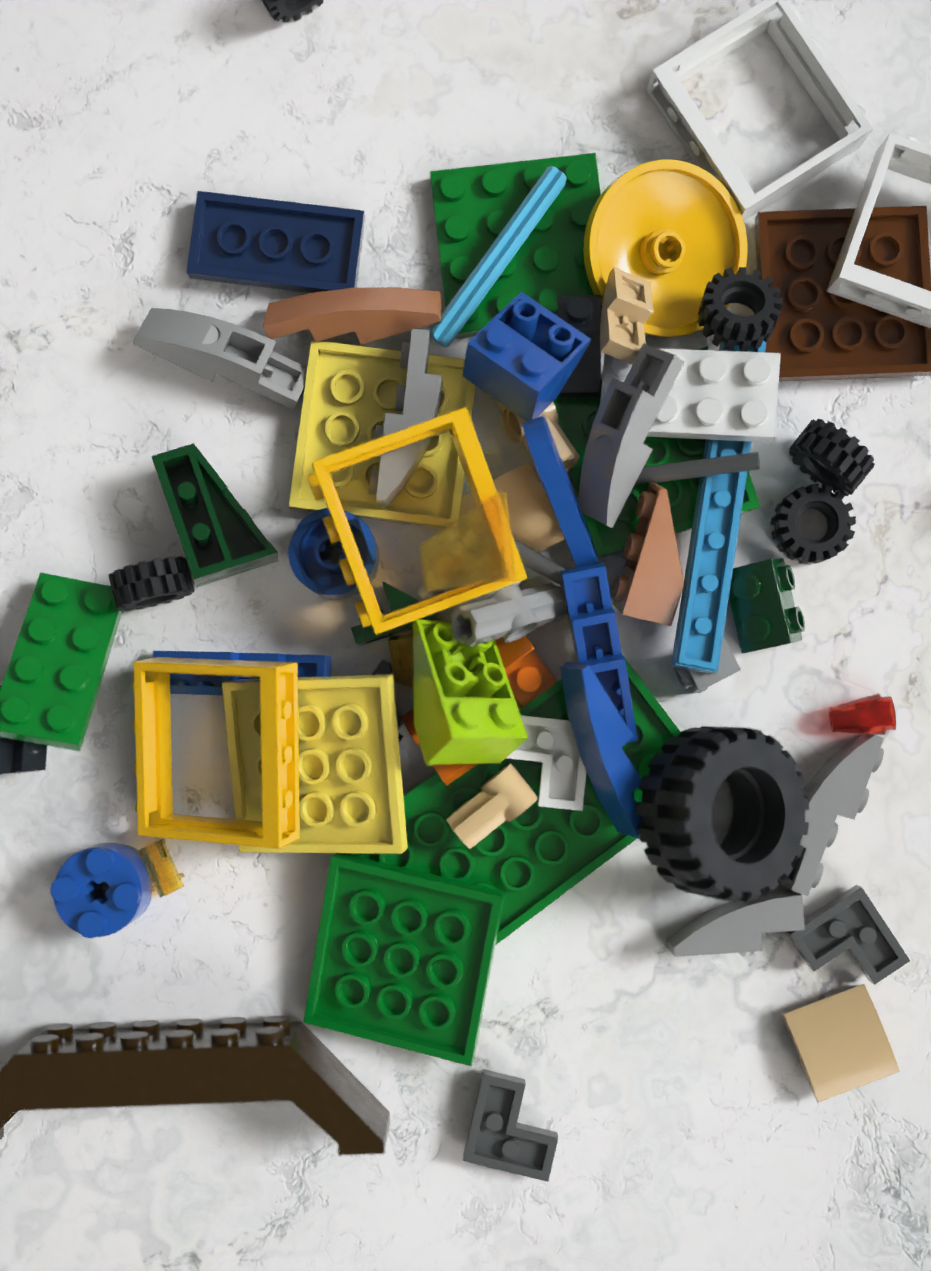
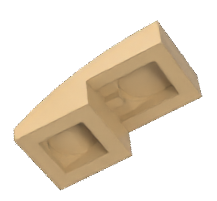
M613 267L609 272L603 298L600 321V352L633 365L643 343L646 344L644 323L654 313L650 282L616 267Z

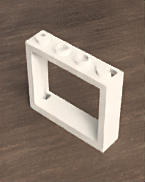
M763 0L652 69L646 90L695 165L712 174L731 194L739 208L743 221L858 150L873 130L864 116L865 109L856 104L847 91L843 76L838 71L833 70L824 56L820 42L809 34L801 22L797 8L792 9L787 0ZM767 30L840 140L754 193L682 85V82Z
M889 133L873 158L827 292L931 329V291L854 264L887 169L931 184V147L918 143V140L912 136L907 139Z

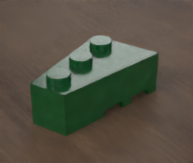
M194 443L151 456L196 587L278 561V551L265 538L253 522V519L234 498L226 484Z

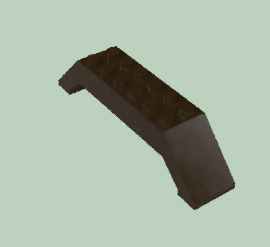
M270 1016L264 1018L263 1023H246V1018L231 1017L222 1019L220 1024L203 1025V1020L201 1019L181 1020L176 1023V1026H160L159 1021L146 1020L134 1023L131 1028H116L115 1022H99L90 1025L89 1029L73 1030V1025L69 1023L47 1026L46 1031L39 1036L30 1039V1043L15 1053L0 1070V1140L4 1137V1125L18 1111L291 1101L338 1143V1155L384 1154L390 1126V1112L301 1021L290 1022L288 1016Z

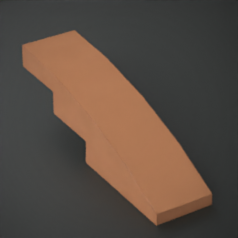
M399 287L347 288L308 293L269 303L263 328L269 339L279 338L309 328L315 342L355 331L361 345L440 322L443 298L440 291Z

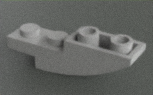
M151 308L133 340V345L213 382L216 374L292 410H294L305 387L307 367L274 352L276 341L233 323L210 316L173 309Z
M412 329L410 343H402L400 368L407 369L406 385L398 384L396 411H403V415L385 413L384 426L376 425L374 440L437 418L443 381L442 375L427 374L430 351L429 330ZM430 438L380 456L379 469H371L369 493L376 495L379 507L387 508L402 492L416 471L427 449Z
M643 343L624 382L612 377L599 406L583 459L579 485V506L582 513L610 528H613L653 450L643 444L685 362L676 355Z
M874 734L859 735L835 753L803 790V795L809 798V810H805V822H809L808 834L802 837L800 845L804 846L800 858L793 860L791 863L794 869L786 879L781 881L783 886L805 896L809 895L811 887H817L823 874V864L820 862L825 848L830 847L837 836L838 824L835 823L837 815L855 820L857 812L861 813L867 804L869 789L866 787L870 775L878 770L884 755V750L881 748L883 737Z

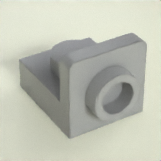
M724 636L718 673L711 674L673 666V671L684 689L690 687L692 693H701L707 690V687L741 670Z

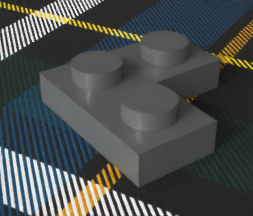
M855 885L805 918V930L786 932L808 967L814 972L846 950H849L867 979L875 985L910 962L907 954L870 898L859 885Z
M483 1069L463 1152V1161L548 1182L558 1142L557 1132L517 1123L526 1086L525 1079Z

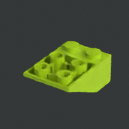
M415 620L413 623L414 726L426 765L501 763L528 738L495 640L468 647L462 642L457 643L451 632L452 621Z

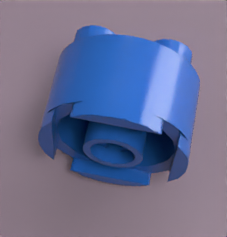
M328 508L320 509L310 513L301 520L290 540L288 558L291 569L304 586L321 597L335 600L353 597L359 594L356 583L347 586L339 563L333 564L330 559L325 560V557L331 555L330 547L336 545L340 551H343L340 541L331 543L322 519L330 516ZM344 511L371 583L376 577L379 566L377 542L364 521L356 515ZM345 553L340 555V560L346 558Z
M101 843L74 854L62 865L55 880L52 882L50 888L51 896L60 918L72 930L86 938L107 936L123 929L146 911L152 898L154 875L150 863L136 848L126 844ZM103 882H106L110 887L105 892L106 895L100 889Z

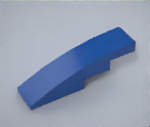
M602 562L561 570L560 574L576 662L590 666L634 737L627 743L638 741L626 662L621 652L616 614L611 604L606 566Z
M153 651V658L171 657L297 663L298 677L331 676L332 656ZM170 673V694L223 695L222 683L225 681L260 679V677Z
M565 662L560 667L567 713L580 757L592 786L617 832L640 839L637 827L641 826V816L636 815L637 802L631 794L640 786L642 779L621 748L634 736L588 664Z

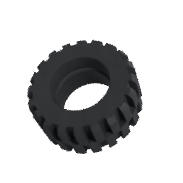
M702 726L701 728H689L681 731L678 737H671L662 745V754L655 753L647 766L651 770L648 776L642 777L639 790H642L643 793L641 802L636 803V815L641 816V826H638L637 829L640 841L645 842L648 846L644 849V852L650 864L658 866L656 870L666 882L673 883L677 889L687 893L736 902L737 900L747 902L756 900L761 894H768L779 885L777 880H784L794 869L791 863L793 860L799 859L804 846L800 845L802 837L808 834L809 822H805V810H809V798L803 795L802 787L806 786L801 772L794 769L797 763L787 750H782L783 746L771 735H764L762 731L753 728ZM726 779L733 797V819L728 834L722 843L718 845L712 826V807L718 788Z

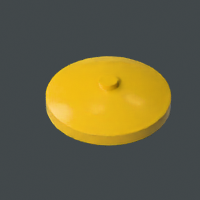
M671 159L641 164L615 179L599 196L590 213L585 229L583 246L586 274L594 295H601V306L609 272L613 267L650 282L654 313L644 323L645 336L653 338H673L691 334L704 328V326L699 327L698 312L706 285L709 281H712L713 276L718 272L723 277L725 269L732 268L734 274H737L739 267H746L748 252L746 229L742 215L725 186L701 167ZM731 303L725 304L724 306L728 308Z

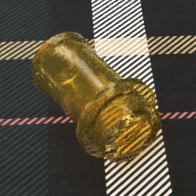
M165 839L149 844L138 851L154 883V886L151 887L152 892L157 891L160 898L184 887L181 880L185 877L184 873H178L166 846Z

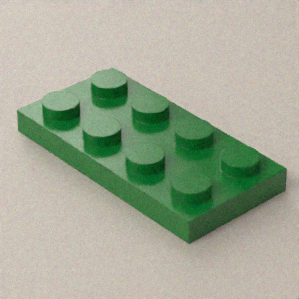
M40 572L0 689V737L81 751L123 610L119 611L116 608L111 586Z

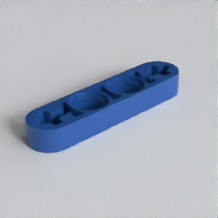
M543 415L522 423L526 442L576 567L599 563L589 529L545 416Z

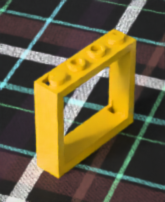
M467 407L312 462L314 473L307 475V479L315 500L324 499L330 516L322 519L331 543L340 541L346 558L338 562L347 586L356 583L362 600L355 602L354 605L363 628L371 625L374 633L379 634L527 579ZM450 431L500 571L382 615L330 473Z
M156 657L134 661V682H132V688L134 690L135 702L133 731L136 741L134 773L137 780L135 811L137 812L138 836L280 849L299 839L297 663ZM170 673L260 677L262 822L173 814Z

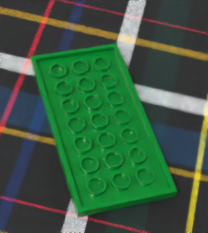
M625 659L638 741L626 743L621 748L642 779L643 776H648L651 769L647 766L655 753L662 754V745L671 737H678L681 732ZM562 678L519 709L520 715L569 720ZM505 758L501 763L477 764L449 785H446L438 773L435 772L404 795L408 849L402 854H343L504 891L505 898L497 935V945L637 838L617 832L598 799L586 771L582 811L538 806L537 799L510 822L504 821L469 849L453 831L446 818L482 790L480 787L498 771L511 763L535 794L539 795L542 762ZM638 787L631 794L636 802H641L643 791L639 790Z

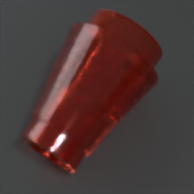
M879 693L828 708L832 733L841 732L885 736L886 731L896 730V714L891 696L881 697Z

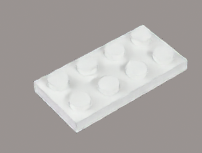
M658 348L676 355L685 362L647 437L774 442L781 353ZM605 353L600 404L612 377L624 382L632 367V364Z

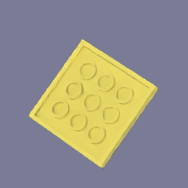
M311 340L289 499L290 509L314 512L327 508L324 499L315 500L307 479V475L314 473L312 462L373 441L376 425L384 426L385 413L403 415V411H396L398 384L406 385L407 369L400 368L401 351ZM429 355L427 374L442 375L443 381L437 417L467 407L472 421L476 385L462 376L465 359ZM450 431L430 438L427 449L416 471L402 492L387 508L379 507L376 495L369 493L371 469H379L380 456L330 473L343 510L359 518L458 530L465 473Z
M393 674L298 677L300 838L280 849L238 845L239 852L402 854L408 849ZM260 679L225 681L222 683L235 818L237 820L262 822Z

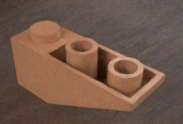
M650 482L647 492L643 491L637 501L636 516L639 519L634 534L630 533L626 539L623 550V557L626 559L622 575L618 574L614 579L611 599L614 600L613 605L622 615L672 626L684 582L667 490L656 483Z

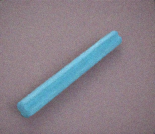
M547 167L443 311L441 321L435 323L430 329V337L440 346L445 348L450 346L565 186L566 176L556 167Z

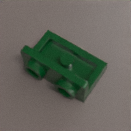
M783 558L768 559L733 568L729 601L742 654L802 641L801 632L805 630V620L800 607H795L791 590L795 589V578L791 567L785 565Z

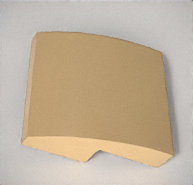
M531 461L493 479L514 539L538 553L566 541L553 507ZM469 492L462 496L460 518L467 532L470 528H473L484 537L475 550L480 556L485 558L492 548L488 544L489 540L473 495Z
M865 984L782 1015L800 1056V1065L817 1103L900 1072L890 1042Z

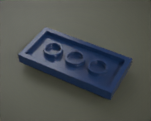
M197 191L186 273L190 279L308 293L356 288L365 225L364 210Z

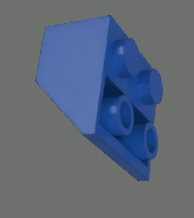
M520 292L467 343L462 376L519 417L529 421L537 418L557 398L590 345L591 339L523 292Z

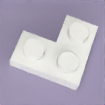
M521 715L528 738L507 758L542 762L538 806L582 811L586 769L580 757L570 721Z

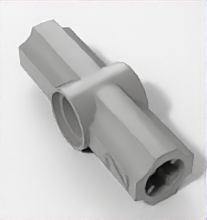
M553 583L520 590L516 584L507 586L495 592L486 600L459 606L451 614V632L457 643L462 642L468 647L498 638H503L506 643L518 640L532 632L536 627L560 621L567 615L563 587L555 586Z

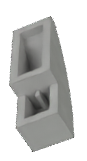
M790 889L771 891L766 895L761 894L756 900L728 902L706 912L683 926L667 939V948L674 957L762 951L761 933L805 930L802 894Z

